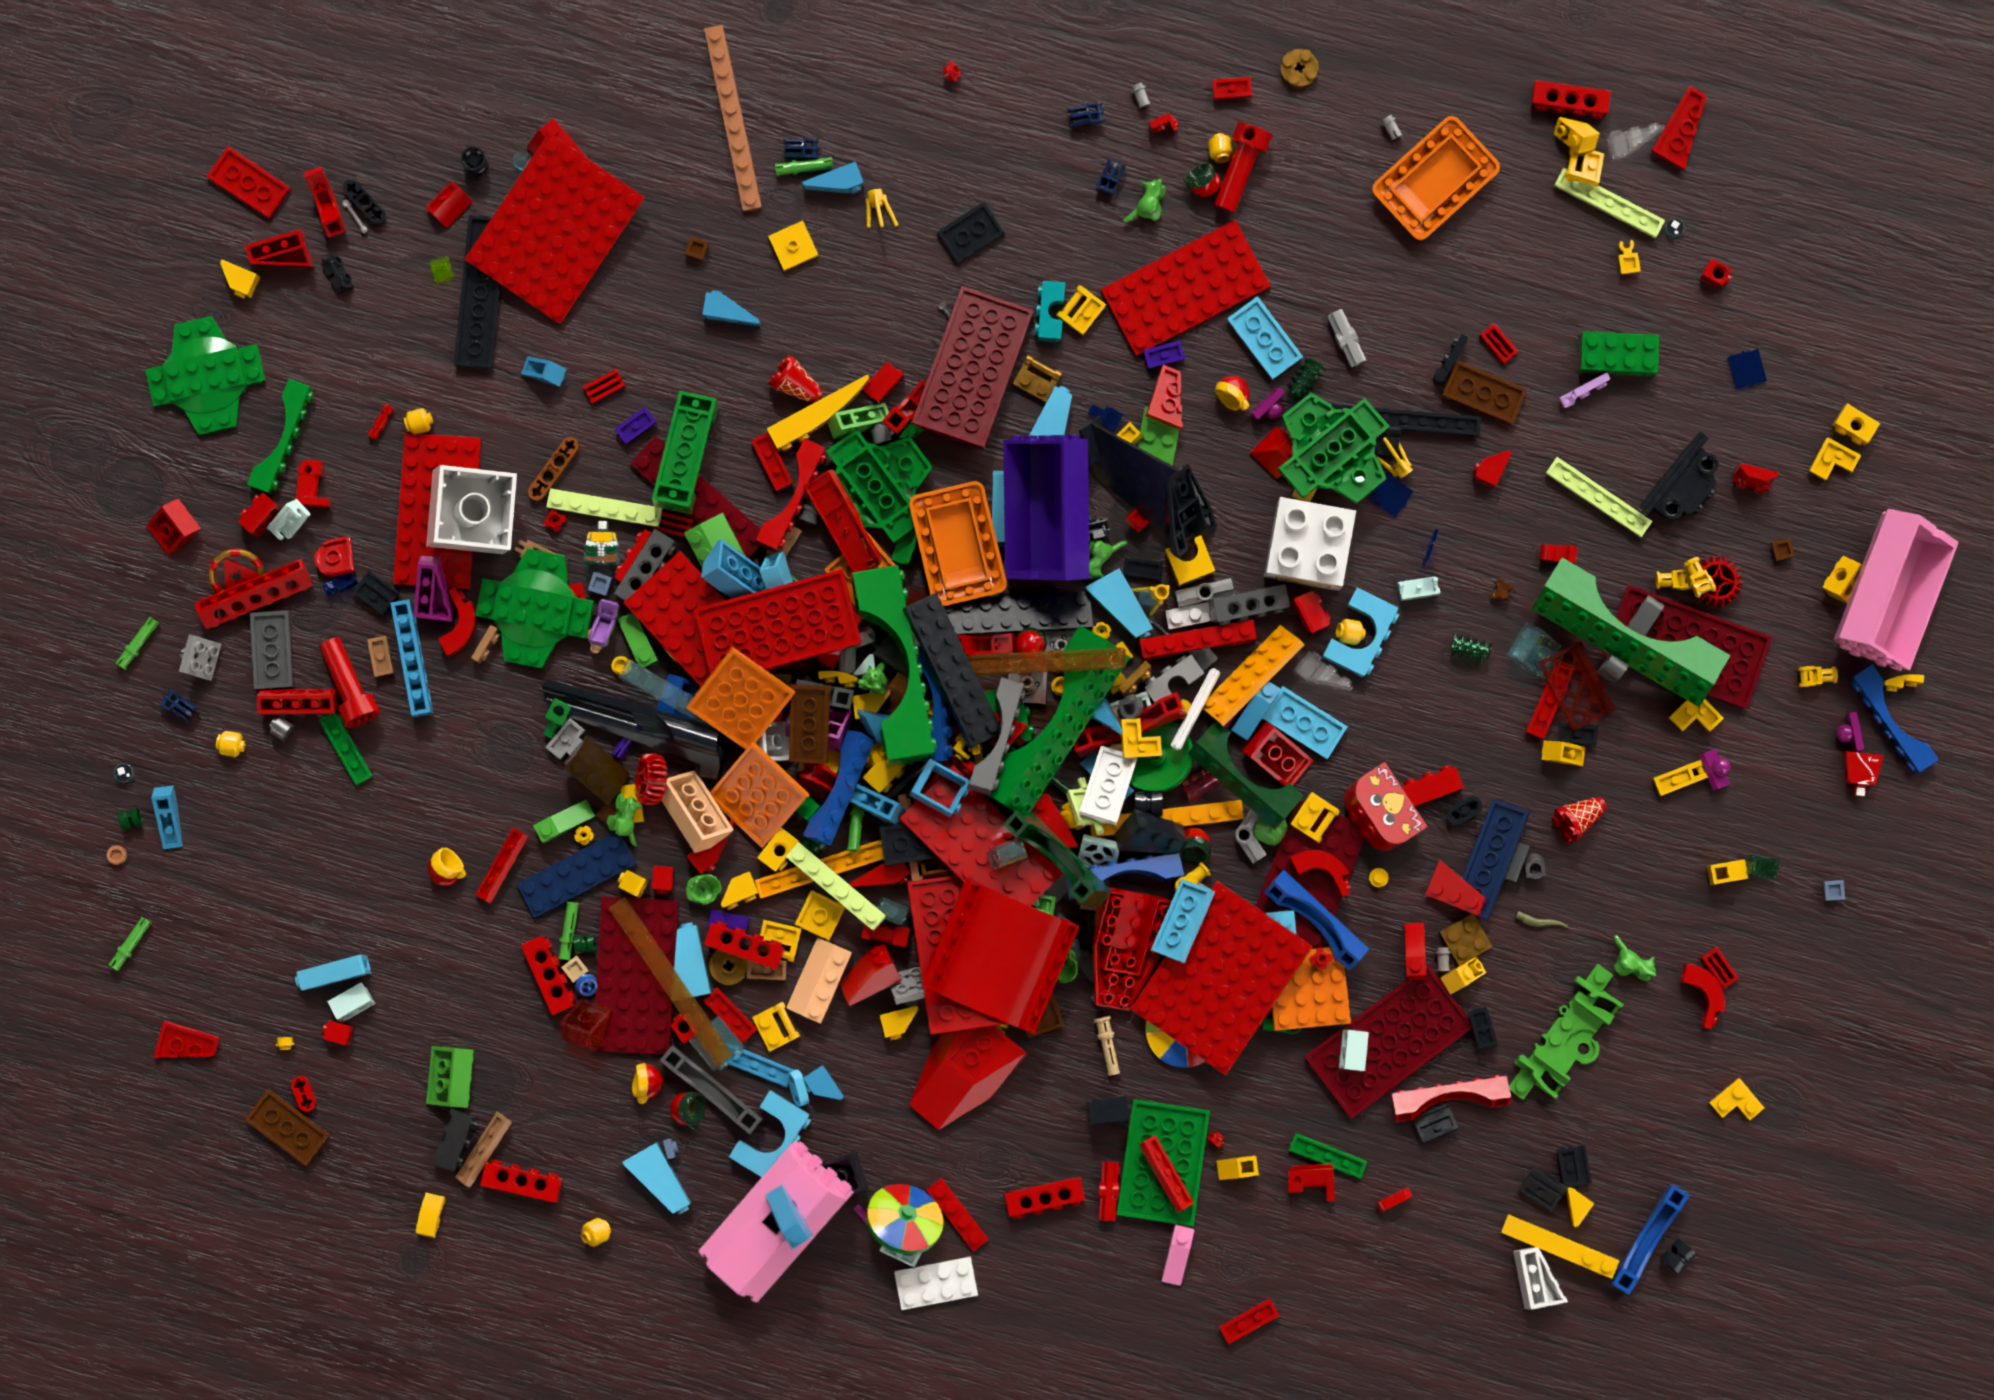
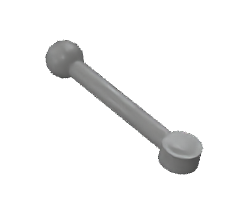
M344 200L343 206L348 208L360 227V232L366 233L368 229L366 226H363L350 206V201Z

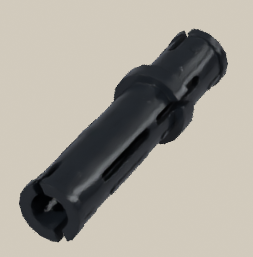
M923 761L916 763L883 796L894 801L913 782L916 783L926 764Z

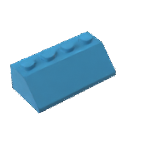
M722 539L718 540L703 562L701 578L731 599L766 590L760 574L761 567Z

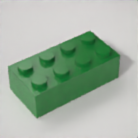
M1583 331L1580 334L1578 373H1608L1612 375L1653 377L1658 373L1659 335Z

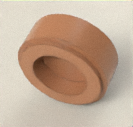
M112 846L107 851V859L114 865L123 864L127 859V852L121 846Z

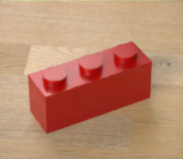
M1450 765L1439 768L1440 772L1434 775L1432 771L1421 775L1422 779L1417 781L1414 778L1404 781V786L1401 787L1414 807L1464 788L1456 766L1451 768Z

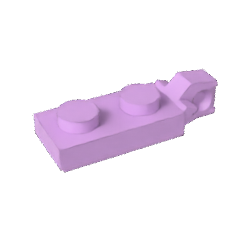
M1604 373L1563 395L1559 400L1564 408L1574 405L1577 397L1582 399L1591 394L1589 392L1591 389L1596 387L1599 390L1607 386L1606 381L1610 380L1608 373Z

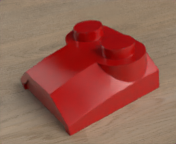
M1740 463L1734 468L1732 482L1736 484L1735 487L1747 489L1749 487L1753 488L1754 492L1765 494L1766 491H1770L1771 484L1777 478L1779 472Z

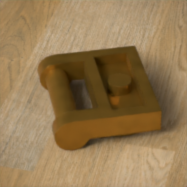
M1029 354L1013 385L1046 403L1062 372L1051 369L1033 359L1034 357ZM1029 366L1052 377L1051 382L1028 371Z

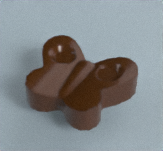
M1498 578L1496 580L1497 590L1491 592L1490 597L1493 600L1503 599L1506 601L1509 599V592L1513 590V586L1506 583L1502 578Z

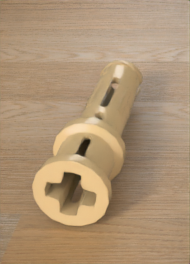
M1104 1016L1095 1018L1094 1022L1097 1024L1099 1033L1097 1037L1102 1042L1108 1075L1110 1076L1119 1074L1120 1071L1112 1039L1114 1032L1110 1026L1109 1020L1111 1017Z

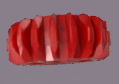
M1720 555L1716 557V561L1713 556H1710L1709 562L1704 558L1702 560L1703 565L1700 564L1702 570L1715 566L1711 578L1713 580L1717 577L1718 581L1723 582L1717 586L1716 582H1714L1716 590L1711 591L1712 595L1708 592L1701 594L1698 600L1702 601L1705 598V605H1709L1710 601H1712V607H1716L1718 601L1719 606L1723 607L1724 601L1730 604V598L1735 600L1737 598L1735 593L1741 592V589L1736 587L1743 585V582L1737 581V579L1743 577L1742 574L1736 575L1740 568H1732L1735 564L1734 561L1727 564V557L1721 562ZM1721 568L1728 572L1731 580L1723 576ZM1722 586H1731L1726 595L1718 596Z
M655 753L644 754L640 758V763L637 764L638 768L635 776L636 797L638 802L642 804L656 805L659 804L665 794L668 775L666 761L663 756Z

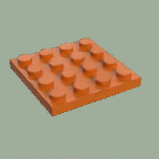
M732 647L687 704L686 708L746 750L751 743H756L795 694V691Z
M755 742L749 745L710 791L719 808L761 848H764L776 832L782 828L810 795Z
M1331 947L1323 948L1324 952L1331 954L1333 957L1332 961L1326 965L1325 970L1320 971L1318 967L1310 963V957L1316 953V949H1311L1271 1008L1274 1031L1351 1023L1345 967L1335 959Z

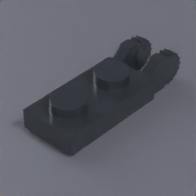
M1462 334L1460 338L1456 337L1450 346L1453 350L1450 355L1446 353L1441 362L1444 366L1437 369L1433 377L1434 382L1438 384L1444 382L1467 342V336Z

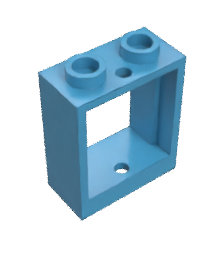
M929 758L909 795L950 818L952 813L957 814L962 804L958 802L961 797L965 798L970 790L968 789L970 780ZM931 771L961 786L949 809L920 793Z

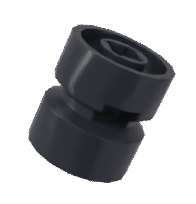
M471 146L466 148L461 154V163L470 175L480 176L487 171L489 166L488 159L480 148Z
M1146 791L1135 792V809L1155 816H1163L1162 791H1152L1150 794H1147Z
M1677 1238L1671 1245L1672 1250L1666 1251L1660 1259L1671 1270L1680 1275L1686 1269V1263H1691L1697 1254L1687 1244Z

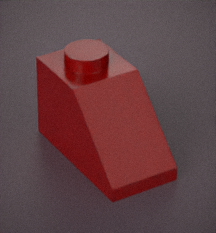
M1507 450L1487 457L1481 463L1477 462L1472 473H1475L1473 479L1495 488L1512 451Z

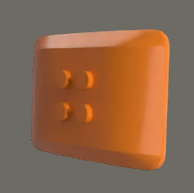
M1449 116L1373 184L1372 192L1415 239L1424 240L1495 177L1500 170V164L1458 118Z
M972 481L917 494L910 499L909 506L930 594L937 593L943 607L998 594L1006 589L1007 581L986 493L980 482Z

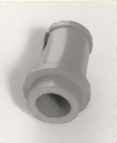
M1143 83L1132 86L1133 90L1131 91L1135 94L1139 108H1144L1151 104L1145 91L1146 86H1143Z
M1392 115L1381 121L1391 140H1395L1396 137L1393 131H1395L1398 137L1403 134L1394 121L1396 118H1393Z
M1449 947L1437 948V952H1435L1438 962L1437 971H1450L1449 953L1451 951H1449Z

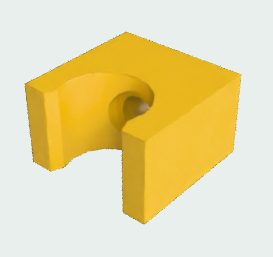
M1202 536L1194 539L1197 556L1191 561H1181L1169 551V548L1165 549L1167 560L1178 587L1215 573Z

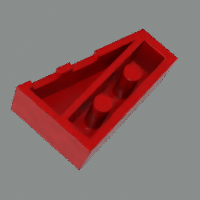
M300 229L245 245L250 264L314 267L303 230Z
M1042 794L1034 805L1032 813L1069 849L1079 847L1049 794Z

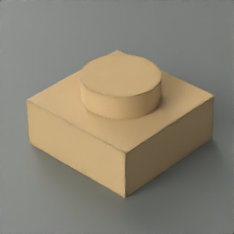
M575 956L561 967L573 983L589 971L578 956Z

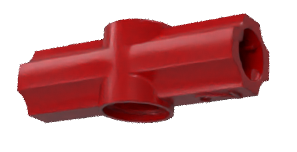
M1102 1161L1101 1182L1099 1183V1220L1115 1221L1116 1202L1119 1195V1162Z

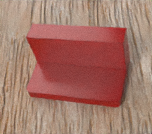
M451 181L425 208L447 228L472 203V200L458 185Z
M886 362L866 384L863 391L877 404H880L904 378V374L899 369H895L889 362Z

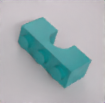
M1043 281L1042 286H1038V297H1041V305H1037L1036 316H1040L1039 324L1035 323V335H1038V340L1061 342L1062 320L1050 317L1048 310L1055 304L1064 305L1066 282Z

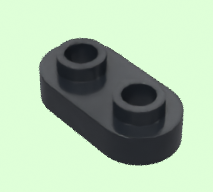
M1471 796L1447 810V821L1452 825H1459L1476 816L1483 808L1482 801L1478 797ZM1470 803L1475 804L1476 807L1474 810H1471L1469 808ZM1453 812L1459 814L1458 819L1452 817Z

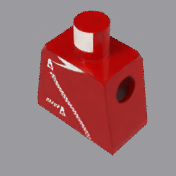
M1843 752L1845 784L1854 785V796L1865 797L1866 786H1875L1877 783L1883 755Z

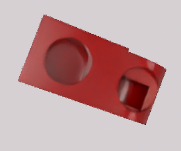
M1542 544L1539 560L1559 563L1561 558H1564L1575 564L1577 546Z

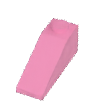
M1174 1224L1162 1282L1181 1286L1194 1234L1193 1228Z

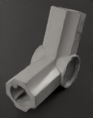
M870 626L859 629L862 644L844 649L838 661L839 672H855L856 650L875 641L876 636Z
M1250 809L1240 826L1235 830L1234 839L1239 843L1253 864L1267 854L1254 836L1255 825L1261 817ZM1241 830H1245L1248 833L1247 840L1239 838Z

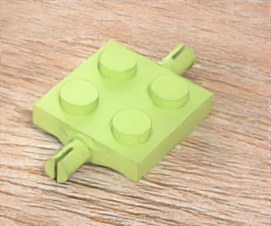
M1081 777L1077 780L1080 788L1068 790L1066 794L1077 825H1094L1096 834H1103L1102 824H1106V822L1079 815L1088 787L1086 779Z

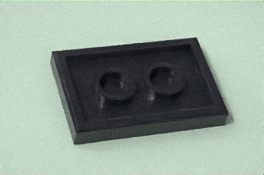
M984 201L937 231V234L955 262L959 264L1003 236L1005 232Z

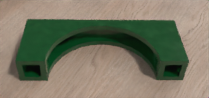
M1215 721L1187 754L1275 830L1304 795L1290 783L1280 789H1266L1247 780L1235 768L1229 757L1227 740L1231 732Z
M1015 811L1005 822V828L1015 838L1021 839L1037 848L1062 870L1072 884L1069 892L1082 905L1100 906L1111 894L1112 891L1034 813Z

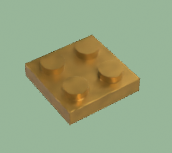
M1145 661L1118 687L1119 693L1123 697L1135 694L1138 690V685L1141 682L1144 684L1151 678V665Z
M1473 914L1439 932L1458 966L1492 947Z

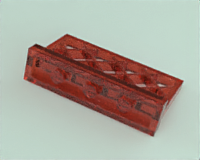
M1581 641L1538 662L1572 731L1616 710ZM1570 651L1573 657L1571 665L1562 662L1564 653ZM1548 661L1557 663L1555 673L1548 671L1544 663ZM1560 665L1570 668L1567 677L1558 674ZM1573 669L1580 671L1582 675L1580 682L1570 679ZM1557 677L1566 680L1563 690L1558 689L1555 685ZM1569 682L1579 685L1576 695L1567 692ZM1582 686L1589 689V699L1579 696ZM1565 694L1575 698L1572 707L1565 705ZM1578 699L1587 702L1585 712L1575 709ZM1590 704L1597 705L1600 713L1597 715L1589 714ZM1574 712L1583 714L1582 722L1575 725L1572 719Z

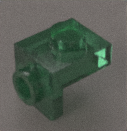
M1749 855L1746 874L1764 878H1777L1779 859Z

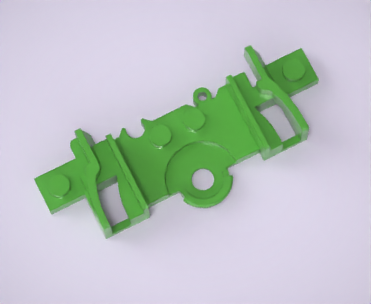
M1596 964L1585 980L1579 976L1574 979V982L1589 993L1585 995L1578 991L1569 1001V1008L1565 1005L1560 1006L1558 1012L1563 1017L1557 1018L1548 1032L1541 1035L1545 1039V1044L1539 1046L1535 1043V1050L1529 1058L1524 1055L1517 1057L1515 1065L1521 1068V1070H1519L1509 1084V1089L1512 1093L1524 1100L1535 1085L1550 1097L1556 1099L1558 1097L1557 1093L1571 1079L1566 1073L1574 1061L1581 1062L1580 1064H1589L1598 1057L1600 1048L1598 1041L1595 1042L1592 1039L1593 1035L1603 1023L1610 1025L1615 1017L1614 1014L1619 1008L1624 1006L1623 1003L1602 991L1612 978V973L1601 965ZM1598 997L1604 998L1615 1005L1611 1013L1593 1006ZM1581 1043H1586L1589 1046V1052L1585 1055L1580 1054L1578 1051V1046ZM1546 1070L1558 1083L1554 1091L1540 1078Z

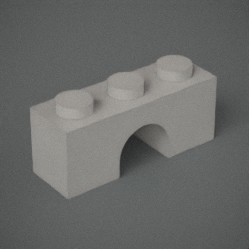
M1185 654L1176 661L1178 664L1173 668L1169 665L1161 671L1162 675L1156 679L1153 676L1145 682L1144 691H1147L1153 703L1172 694L1168 688V682L1172 678H1182L1189 686L1204 675V672L1192 655L1187 657Z

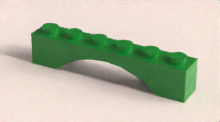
M290 378L288 379L282 394L286 413L282 438L271 455L263 462L254 466L247 483L251 488L272 495L273 491L277 490L280 473L283 474L286 468V457L291 455L293 450L292 442L299 435V424L301 420L305 419L307 404L311 403L314 397L312 387Z

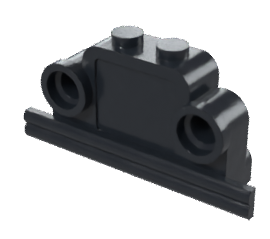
M1699 431L1642 501L1643 503L1639 506V510L1648 515L1653 509L1664 519L1673 520L1681 514L1685 516L1693 512L1697 514L1704 506L1702 501L1705 498L1709 499L1716 491L1713 489L1716 485V479L1711 474L1719 467L1717 457L1701 448L1709 439L1706 435Z

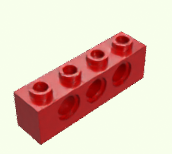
M1535 80L1530 107H1535L1537 111L1549 109L1557 114L1570 112L1574 116L1591 115V118L1602 119V117H1606L1608 114L1611 91ZM1547 95H1554L1556 101L1550 102L1547 99ZM1566 97H1572L1575 104H1568ZM1591 100L1594 106L1587 107L1584 101Z
M261 689L257 694L258 714H333L339 707L337 689Z
M717 921L716 924L711 923L704 945L776 970L779 969L785 948L781 947V942L771 940V943L763 941L764 936L753 933V936L745 934L746 930L737 927L734 930L728 929V924ZM725 933L732 935V941L729 944H725L722 941V936ZM743 939H748L751 943L748 950H743L740 947ZM762 945H766L769 948V953L766 956H760L758 953L759 947Z
M539 936L522 944L521 947L552 1016L574 1007L575 995L566 986L568 984L566 975L560 973L558 967L561 965L557 956L552 955L550 949L553 947L549 938L545 939L544 936ZM540 952H545L547 955V959L543 963H540L537 959V955ZM549 969H552L555 973L552 980H547L545 977V973ZM556 987H560L563 991L562 996L559 998L553 995V990Z
M491 1159V1163H485L480 1186L550 1202H558L563 1179L559 1178V1174L548 1172L547 1175L540 1174V1170L533 1168L525 1171L521 1170L522 1166L510 1164V1167L503 1166L502 1161ZM501 1171H506L508 1174V1179L505 1182L499 1179ZM520 1175H524L527 1178L525 1186L518 1184L517 1179ZM539 1179L544 1180L546 1183L544 1190H539L536 1186Z
M1080 1176L1004 1193L1009 1217L1013 1216L1014 1219L1023 1218L1025 1213L1032 1212L1033 1215L1041 1214L1047 1208H1051L1052 1211L1063 1209V1205L1069 1203L1071 1207L1082 1205V1201L1085 1200ZM1061 1189H1067L1070 1192L1068 1199L1062 1200L1059 1198L1058 1193ZM1043 1193H1048L1051 1196V1200L1047 1204H1043L1039 1200L1040 1195ZM1022 1198H1030L1032 1205L1029 1208L1022 1207L1020 1203Z

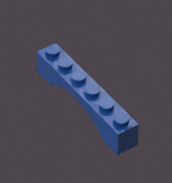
M917 646L919 652L918 663H921L922 671L929 682L933 696V731L931 738H935L937 750L932 760L949 761L952 760L953 755L950 722L952 712L921 647Z
M1873 664L1850 678L1852 688L1855 692L1861 694L1863 704L1872 710L1874 720L1884 727V734L1889 740H1893L1896 745L1895 750L1900 756H1904L1907 761L1906 766L1911 772L1914 771L1915 774L1920 773L1939 760L1927 743L1910 737L1893 721L1884 701V680Z
M847 730L840 747V768L835 785L821 808L810 818L803 836L818 844L831 846L875 740L861 732Z
M1162 853V856L1155 857L1153 854L1144 856L1143 860L1136 861V858L1125 860V863L1118 864L1115 861L1107 863L1106 867H1099V865L1088 867L1102 882L1117 875L1130 873L1143 874L1153 877L1160 882L1176 880L1184 876L1179 853ZM1065 876L1069 899H1076L1069 892V890L1072 888V884L1067 878V876Z
M1285 870L1265 889L1264 892L1277 905L1292 909L1312 922L1326 938L1335 959L1348 971L1369 950Z
M1673 1184L1668 1185L1609 1282L1611 1285L1628 1295L1631 1293L1657 1243L1690 1196L1688 1193Z

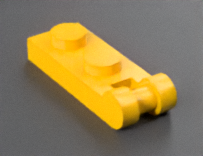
M1698 760L1655 777L1653 781L1659 796L1708 778L1702 761ZM1694 768L1697 769L1698 774H1699V775H1697V776H1695V777H1694V774H1693V772H1692V769H1694Z

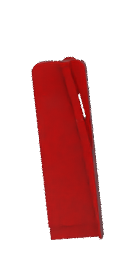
M828 470L805 484L803 487L852 572L871 570L879 566L882 558L865 530L859 512L835 471ZM860 535L863 536V539H864L865 544H866V546H867L866 549H865V547H864V544H863V542H862V539H861Z

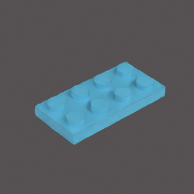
M1258 296L1227 318L1229 324L1271 380H1274L1303 358L1302 354Z
M1284 686L1281 687L1262 718L1325 759L1329 758L1347 729L1346 725Z
M1181 879L1151 950L1185 963L1215 892Z

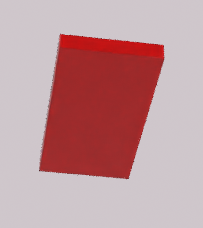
M227 146L207 175L209 180L269 220L291 190L289 186L229 146Z

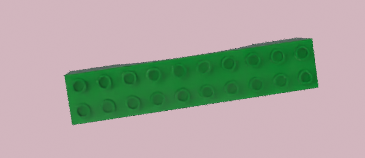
M1561 558L1532 607V610L1605 653L1615 656L1629 667L1700 707L1730 657L1729 654L1698 636L1684 641L1668 642L1648 638L1629 629L1618 621L1604 605L1597 590L1596 577L1564 558Z
M898 565L852 573L851 580L857 614L863 617V620L881 627L894 639L903 654L907 667L908 684L904 698L897 709L880 725L886 767L929 760V758H933L937 750L936 740L931 738L933 731L932 720H928L927 717L929 716L928 712H930L928 700L924 701L926 693L925 683L920 681L922 667L921 663H917L919 652L917 644H913L915 634L903 611L907 604L908 595L907 590L902 587L904 585L903 570H899Z
M1079 625L1059 656L1064 670V690L1052 720L1029 744L1016 751L1007 753V755H1002L1001 761L1004 762L1002 772H997L996 779L999 780L996 791L992 790L989 797L1012 812H1031L1130 659L1127 654L1110 641Z

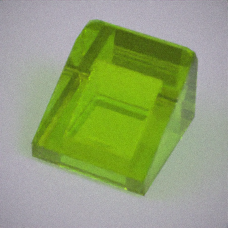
M448 256L430 261V267L436 282L454 277Z

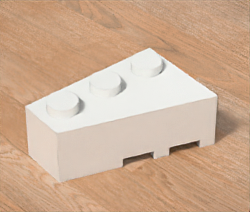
M1530 1247L1513 1251L1524 1309H1536L1568 1302L1562 1294L1559 1284L1551 1274L1550 1268L1539 1248Z

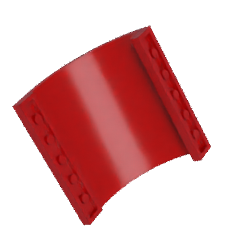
M966 877L921 986L983 1014L1035 1034L1079 925L1028 906Z

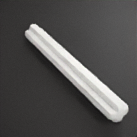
M1212 668L1207 674L1187 716H1185L1171 743V747L1175 750L1182 748L1220 676V671Z

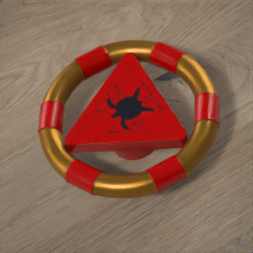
M230 549L218 554L213 559L208 569V580L216 593L224 590L215 579V571L222 560H224L225 589L265 574L262 562L253 553L243 549ZM228 557H246L251 560L257 571L243 566L239 562H234L228 559Z

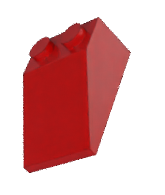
M1268 722L1261 726L1242 750L1243 753L1284 786L1289 783L1293 786L1314 761Z
M882 944L866 952L839 984L849 1006L901 981V978L888 950Z

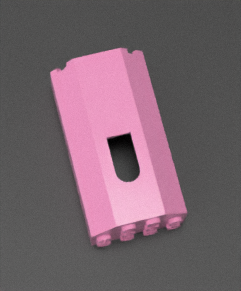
M1892 509L1882 512L1834 641L1840 644V648L1850 651L1849 654L1875 661V664L1878 666L1886 667V665H1890L1892 669L1902 671V669L1910 670L1959 542L1945 532L1936 529L1935 525L1921 515Z
M796 1140L785 1150L699 1250L701 1256L707 1257L706 1264L710 1270L737 1294L743 1297L750 1295V1299L756 1303L853 1194L852 1187L846 1181H841L837 1178L836 1172L831 1168L825 1169L821 1165L822 1160L818 1156L810 1154L807 1151L808 1148L802 1142H797ZM782 1184L791 1199L796 1203L798 1211L813 1234L808 1241L794 1249H791L781 1231L776 1235L762 1223L772 1211L765 1194Z

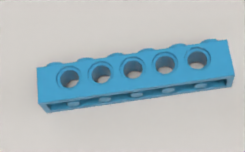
M407 599L392 602L391 609L411 716L420 717L434 714L416 617H413V601Z

